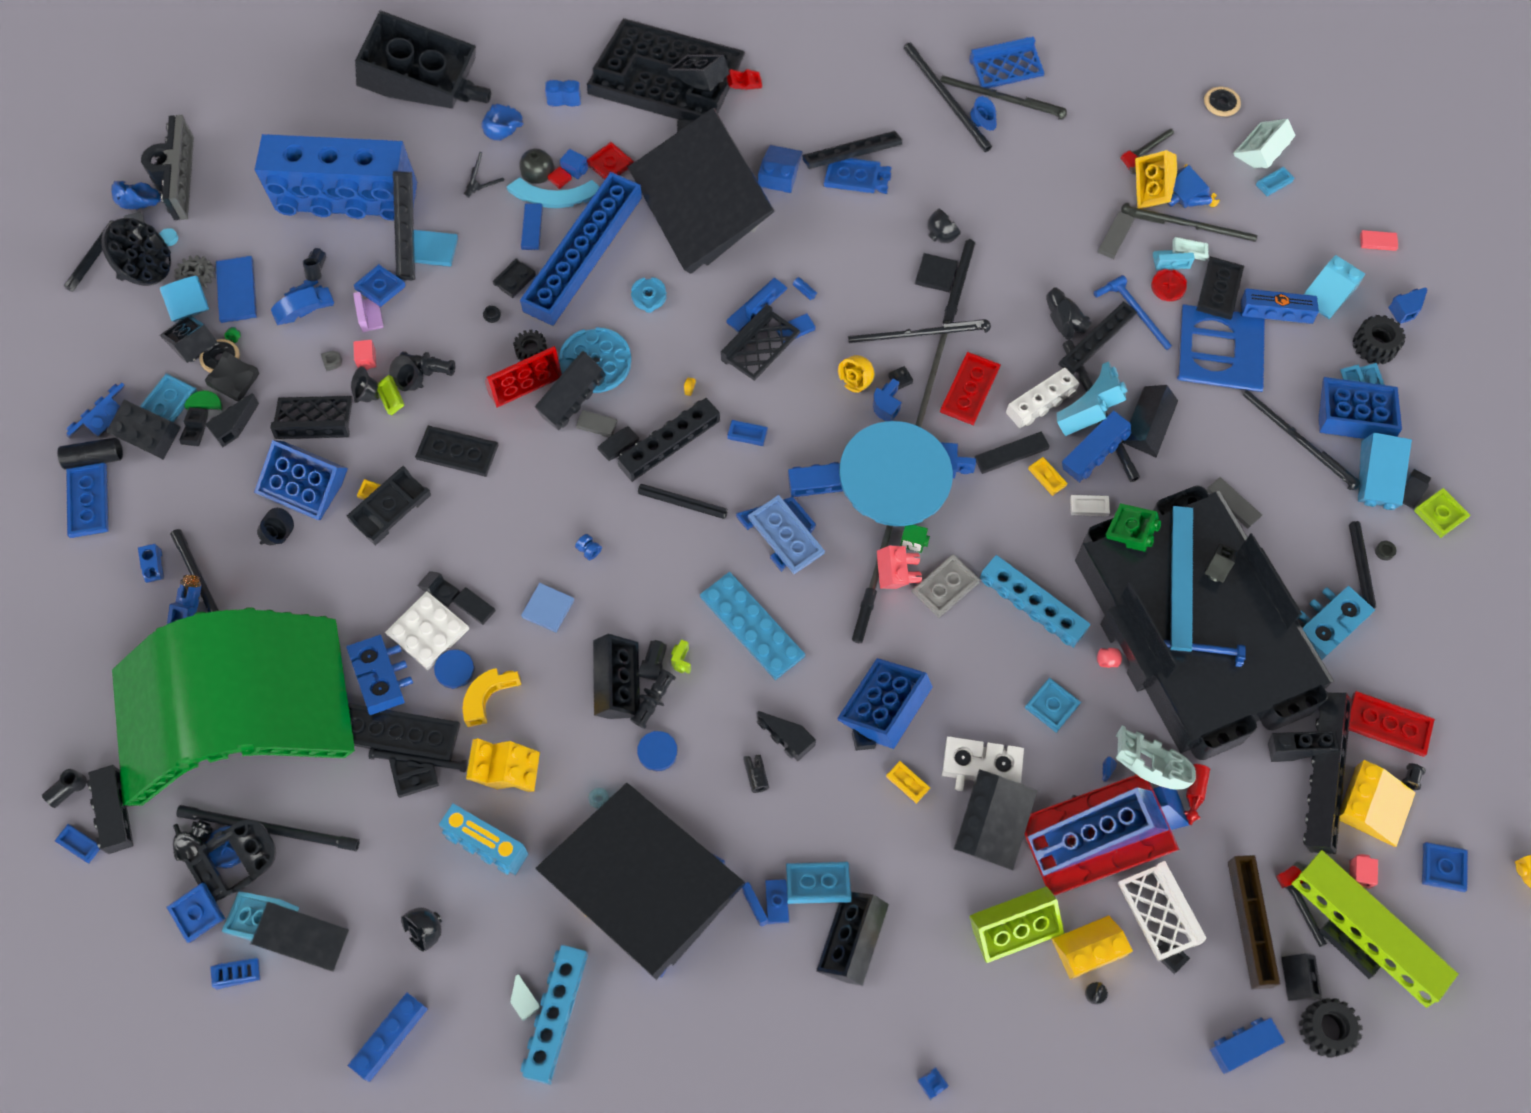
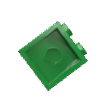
M1120 503L1108 528L1106 537L1110 540L1126 543L1127 548L1145 552L1147 547H1152L1154 542L1153 533L1154 531H1159L1161 520H1159L1157 511Z

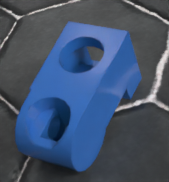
M156 544L138 547L140 567L145 582L150 583L163 580L162 549Z

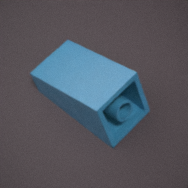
M1373 433L1361 441L1358 502H1363L1365 506L1370 507L1380 505L1386 510H1395V508L1403 505L1412 439Z

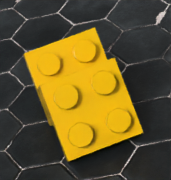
M479 738L473 739L466 779L497 790L515 787L527 792H533L535 790L540 752L512 741L492 744Z

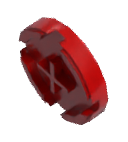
M1163 269L1154 275L1151 288L1155 296L1161 300L1176 301L1184 296L1187 289V280L1183 274L1176 270Z

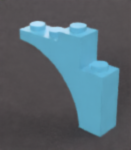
M1109 362L1102 364L1101 373L1088 392L1067 408L1057 412V423L1065 436L1106 419V411L1109 407L1126 400L1127 387L1124 382H1120L1115 366L1112 367Z

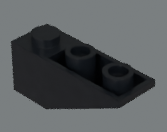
M251 393L233 406L228 407L218 416L211 418L205 425L219 444L225 447L240 436L259 402L254 394Z
M761 711L757 712V724L763 730L767 729L771 733L770 737L776 744L780 743L785 748V753L791 759L795 758L799 761L815 747L816 739L802 725Z
M1335 731L1272 733L1268 742L1271 762L1295 761L1339 750Z

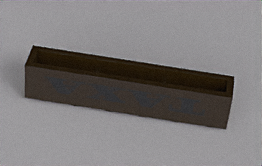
M1234 856L1227 863L1251 990L1274 988L1280 985V979L1256 856Z

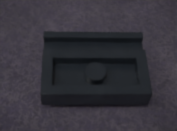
M516 258L493 280V284L514 298L536 276V272L523 262H519Z

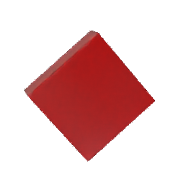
M560 166L547 176L548 180L559 189L572 180V176Z

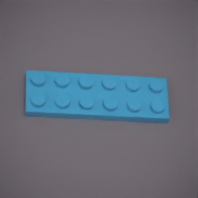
M730 572L700 594V598L775 681L805 657V653Z

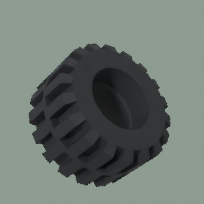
M1375 315V317L1370 316L1368 319H1365L1352 341L1354 342L1353 348L1356 349V354H1360V358L1366 359L1368 363L1374 362L1377 365L1392 361L1405 343L1406 334H1403L1404 329L1400 328L1401 324L1399 322L1396 323L1393 318L1389 319L1386 315H1383V317ZM1374 337L1380 338L1384 343L1377 341Z
M1325 998L1305 1008L1306 1011L1302 1012L1300 1017L1303 1020L1299 1021V1026H1302L1303 1029L1300 1030V1035L1305 1036L1306 1039L1303 1042L1311 1045L1309 1049L1312 1052L1317 1050V1055H1326L1327 1058H1332L1349 1053L1359 1045L1357 1041L1362 1039V1034L1359 1031L1363 1030L1362 1025L1358 1024V1021L1361 1019L1359 1015H1354L1356 1010L1353 1007H1347V1002L1339 1003L1337 998L1331 1000L1330 998ZM1324 1015L1333 1018L1337 1022L1340 1030L1337 1040L1330 1039L1323 1032L1321 1021Z

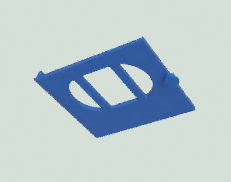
M1183 304L1179 375L1177 379L1180 381L1263 392L1265 319L1244 317L1241 312L1234 311L1232 319L1228 320L1196 311L1197 306ZM1211 320L1223 323L1232 332L1196 328L1194 326L1202 321ZM1192 334L1234 339V358L1192 352ZM1193 359L1232 364V366L1223 371H1210L1199 366Z

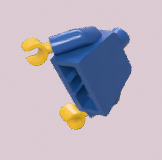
M1186 164L1184 168L1177 170L1171 202L1167 204L1172 207L1179 202L1184 208L1200 205L1216 207L1220 200H1215L1216 193L1209 196V186L1190 165Z

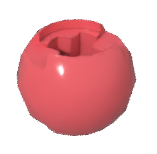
M1101 648L1097 653V662L1100 667L1118 668L1122 662V654L1117 648Z

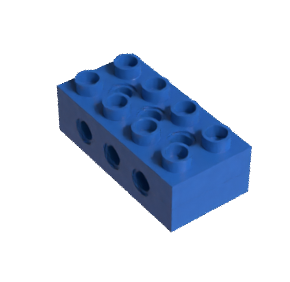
M262 134L255 172L275 211L283 215L292 216L297 212H311L318 217H329L333 213L346 214L354 219H362L366 215H373L394 221L393 171L412 172L414 207L418 182L403 141Z

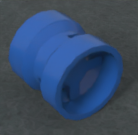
M589 534L580 537L575 544V548L583 552L584 557L589 561L597 557L602 550V546L594 542Z

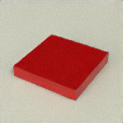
M612 142L587 159V165L604 180L610 172L620 176L628 170V166L634 163L629 156Z

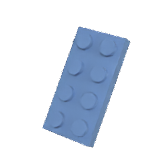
M779 495L748 515L750 522L793 574H796L825 554V550Z

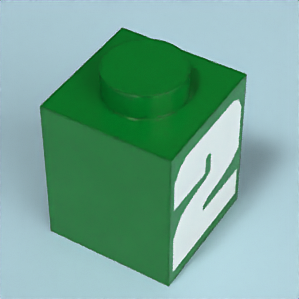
M917 525L905 526L900 546H905L908 550L922 553L923 547H928L930 536L927 535L928 528Z

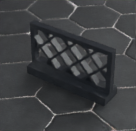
M766 304L721 350V361L726 365L728 363L755 381L800 334V330L774 313L772 307ZM774 319L779 322V326L769 327L768 323ZM780 330V337L770 338L769 331ZM782 330H790L793 334L791 336H783ZM759 332H767L768 338L757 339V334ZM781 341L779 348H771V342ZM768 342L769 349H758V343ZM756 343V350L746 351L745 347L748 344ZM770 353L768 360L759 359V354ZM757 354L758 361H747L746 355ZM744 355L745 362L733 360L736 356ZM758 365V370L754 374L748 370L747 366Z
M352 396L279 397L274 422H271L270 429L275 439L349 437V421L353 398ZM341 402H347V405L341 409L336 406ZM304 403L311 404L304 410L300 407ZM322 403L329 404L323 409L319 407V405ZM283 404H292L286 410L282 408ZM332 408L337 410V412H335L331 416L327 414V412ZM298 409L300 413L292 417L290 413ZM313 409L319 411L312 417L308 414ZM322 415L327 418L324 421H316ZM340 415L345 417L344 420H334ZM285 416L290 419L286 422H280ZM303 416L308 418L306 421H297Z

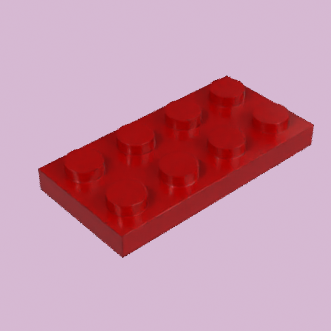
M967 352L941 406L940 413L974 426L1001 364Z
M1358 691L1353 693L1349 731L1422 757L1427 755L1435 721L1434 718Z

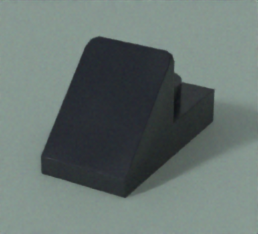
M1413 469L1405 484L1403 504L1414 509L1428 489L1431 477Z
M429 571L417 585L447 607L460 593L459 589L445 581L442 574Z

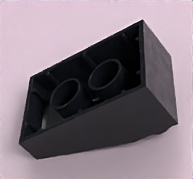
M380 10L355 59L356 86L388 98L453 109L475 61L476 45Z

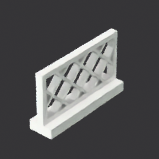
M1165 861L1118 882L1158 961L1193 946H1198L1207 939ZM1154 874L1157 880L1156 887L1144 883L1147 875ZM1131 882L1140 885L1137 895L1130 893L1125 885ZM1142 887L1154 891L1151 901L1140 897ZM1157 893L1166 896L1168 900L1166 906L1154 902ZM1138 900L1150 905L1147 914L1138 911L1136 907ZM1153 906L1164 910L1162 920L1150 916ZM1167 912L1176 915L1178 919L1176 926L1164 922ZM1148 920L1160 924L1157 934L1148 930ZM1163 926L1175 930L1172 940L1160 935ZM1177 932L1186 934L1189 943L1183 945L1176 942ZM1158 940L1170 944L1168 952L1160 953L1157 947Z

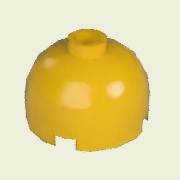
M850 356L840 362L838 366L839 378L844 380L847 384L844 386L851 392H861L873 382L874 368L871 362L864 356Z

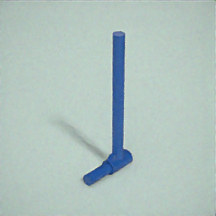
M1124 275L1117 277L1093 292L1094 296L1098 298L1109 291H1119L1129 305L1137 311V315L1166 350L1172 347L1170 342L1125 288L1127 279Z

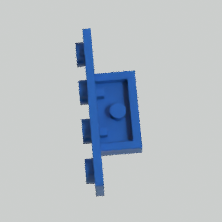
M773 278L726 320L727 324L739 333L766 304L771 305L787 290V287L776 278Z
M123 383L119 385L114 384L108 390L109 395L105 398L101 396L94 403L96 406L91 411L87 409L80 416L82 419L78 423L73 422L67 427L66 430L68 432L66 436L70 438L83 425L97 437L100 436L110 426L120 407L113 398L125 385Z

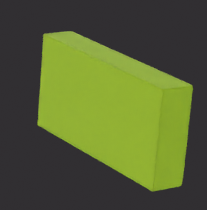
M387 375L378 383L377 391L387 414L392 416L405 404L393 377Z

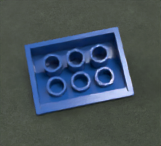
M1328 377L1323 378L1319 409V433L1365 439L1373 433L1398 437L1402 430L1398 387Z
M272 440L254 493L320 521L341 488L348 468L285 441Z
M877 658L837 719L868 739L876 741L877 744L894 749L933 686L926 672Z

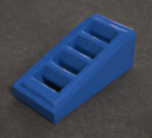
M258 958L223 963L210 967L212 987L217 990L260 980ZM251 965L252 976L248 977L247 966ZM240 967L242 970V978H239L238 968ZM232 969L233 979L230 980L229 970ZM222 971H223V981H221V973H220V972H222Z

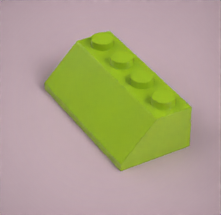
M1047 886L969 915L974 936L986 963L1064 934L1057 898Z

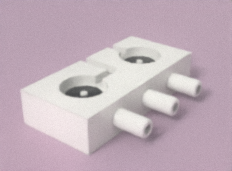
M947 736L942 776L956 778L955 789L957 791H963L964 779L975 781L979 769L1021 784L1024 748L1015 746L1004 748V745L987 743L986 747H983V742Z

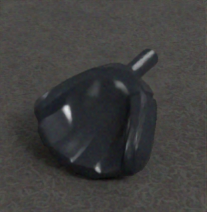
M174 824L173 828L176 835L173 839V852L175 859L182 862L187 858L192 859L199 853L198 849L204 844V841L191 832H181L179 825Z

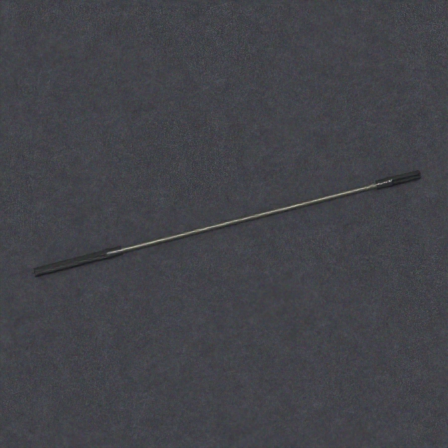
M972 239L965 241L942 323L954 322L955 315L957 314V307L975 247V241H972ZM948 333L941 334L915 424L918 427H921ZM886 526L880 549L888 546L893 526ZM877 561L869 588H866L863 600L861 601L860 612L852 636V641L858 644L864 640L870 615L874 608L877 594L875 589L879 578Z

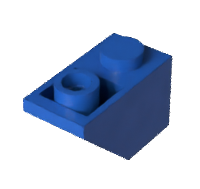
M1427 288L1414 289L1407 294H1399L1392 299L1393 301L1388 308L1397 322L1402 324L1416 318L1422 309Z

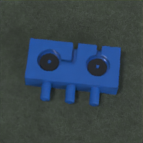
M378 635L346 646L370 715L405 703L400 688L413 684L412 678L409 676L397 681L394 672L407 668L406 661L391 665L389 656L402 651L400 645L386 649L382 636Z

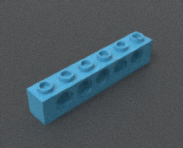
M996 555L981 573L980 579L986 586L995 589L1002 598L1010 600L1017 609L1026 612L1033 621L1041 623L1049 633L1057 635L1064 644L1074 648L1088 631L1091 625L1089 622ZM1003 577L1006 581H1000L998 578ZM1014 589H1020L1022 593H1017ZM1029 600H1034V601H1036L1038 604H1037V605H1033V604L1030 603ZM1045 612H1051L1053 616H1048ZM1061 623L1067 624L1069 628H1064Z
M561 945L560 950L555 952L553 963H556L555 968L548 975L547 984H549L547 993H543L540 1003L543 1008L541 1014H537L534 1022V1027L536 1028L534 1037L531 1036L528 1042L527 1049L530 1050L527 1059L524 1058L521 1065L522 1076L525 1079L548 1085L551 1084L588 958V954L584 950ZM564 966H571L572 972L569 975L564 976L561 974ZM558 987H565L566 989L562 997L555 996V991ZM551 1009H559L557 1018L550 1019L548 1017ZM546 1030L553 1032V1036L549 1041L542 1040V1034ZM539 1052H545L546 1060L540 1064L536 1063V1055Z

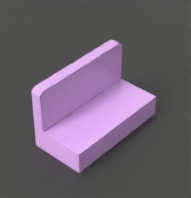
M360 292L353 293L358 323L362 332L383 328L380 307L369 299L363 300Z

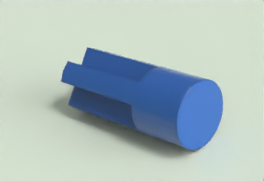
M800 277L794 280L793 286L809 300L815 298L817 292Z

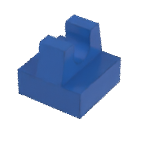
M936 1067L918 1080V1083L930 1100L949 1087Z

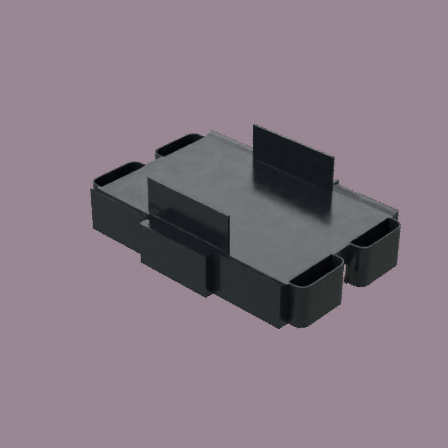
M1196 485L1158 500L1153 511H1157L1159 520H1161V526L1158 532L1154 531L1152 547H1147L1145 552L1127 548L1126 543L1107 539L1106 533L1113 518L1093 525L1088 529L1075 562L1105 615L1100 625L1110 643H1113L1115 638L1117 639L1129 661L1130 667L1126 673L1137 692L1143 689L1146 690L1180 754L1191 750L1196 759H1209L1243 744L1256 730L1257 721L1260 720L1268 730H1277L1310 716L1327 700L1326 688L1334 680L1297 621L1302 612L1263 548L1260 547L1252 533L1247 537L1219 490L1209 495L1204 487ZM1173 506L1193 508L1192 643L1235 649L1238 644L1245 645L1246 659L1242 667L1235 666V655L1191 650V652L1170 650V647H1167L1164 640H1170L1171 510ZM1219 543L1237 551L1235 563L1224 582H1215L1205 574ZM1305 701L1309 702L1312 706H1307ZM1288 709L1293 710L1295 714H1291ZM1235 731L1241 732L1243 736L1239 737ZM1218 738L1223 739L1225 743L1221 744L1218 741Z

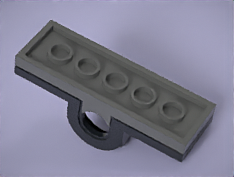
M171 115L169 116L168 123H166L167 137H165V143L153 144L142 153L141 163L155 188L161 192L160 198L162 203L166 205L167 212L171 214L174 220H187L194 136L183 115H176V117ZM153 156L157 158V162L154 164L151 162Z

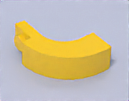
M497 668L491 669L481 674L471 683L463 700V717L467 727L487 723L485 707L493 693L522 685L518 671H506L500 675Z

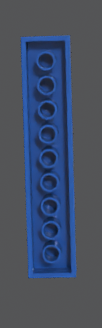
M612 172L609 173L520 299L524 313L554 326L642 199L641 185Z

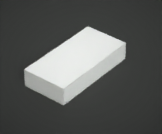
M1071 495V515L1109 516V496Z

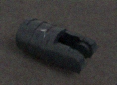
M755 755L756 768H754L750 756H743L752 793L768 790L769 783L761 755Z

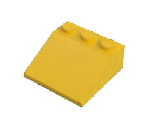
M1363 760L1354 769L1341 804L1340 821L1396 847L1415 792L1384 768Z

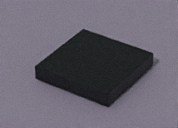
M924 253L915 285L950 292L958 261Z

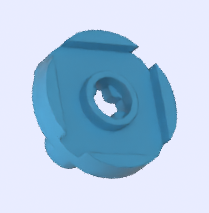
M651 277V279L646 280L641 278L633 284L631 298L636 307L650 313L664 304L667 298L666 288L663 282L657 278ZM645 292H652V295L646 296Z

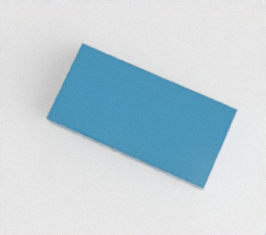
M1283 166L1257 181L1256 186L1266 196H1269L1292 183L1294 177Z

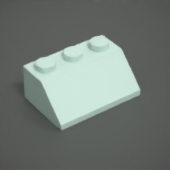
M1288 119L1260 122L1233 154L1253 168H1267L1272 165V162L1296 135Z

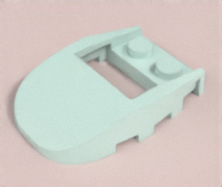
M1121 726L1116 734V737H1118V754L1116 759L1142 779L1165 788L1185 789L1195 782V767L1185 756L1174 749L1169 751L1161 747L1162 742L1156 739L1151 742L1144 739V734L1139 732L1133 733L1127 730L1125 726ZM1140 753L1152 758V769L1144 765L1145 761L1140 759Z

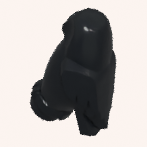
M1054 287L1047 293L1046 300L1051 311V319L1066 340H1071L1074 336V330L1077 333L1081 332L1084 334L1092 324L1089 321L1090 318L1084 316L1079 307L1066 297L1059 288Z

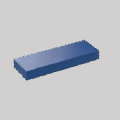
M525 203L521 240L522 250H539L543 212L542 204Z

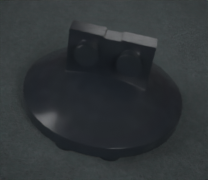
M120 218L106 227L102 235V249L107 262L116 272V279L121 281L127 280L141 286H151L161 282L168 275L171 266V251L153 226L135 218Z

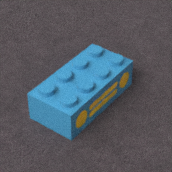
M455 804L451 805L439 823L443 830L442 834L446 836L448 841L453 844L459 842L465 851L472 855L476 852L482 861L489 865L493 862L498 867L497 869L506 875L509 873L516 875L529 855L522 843Z

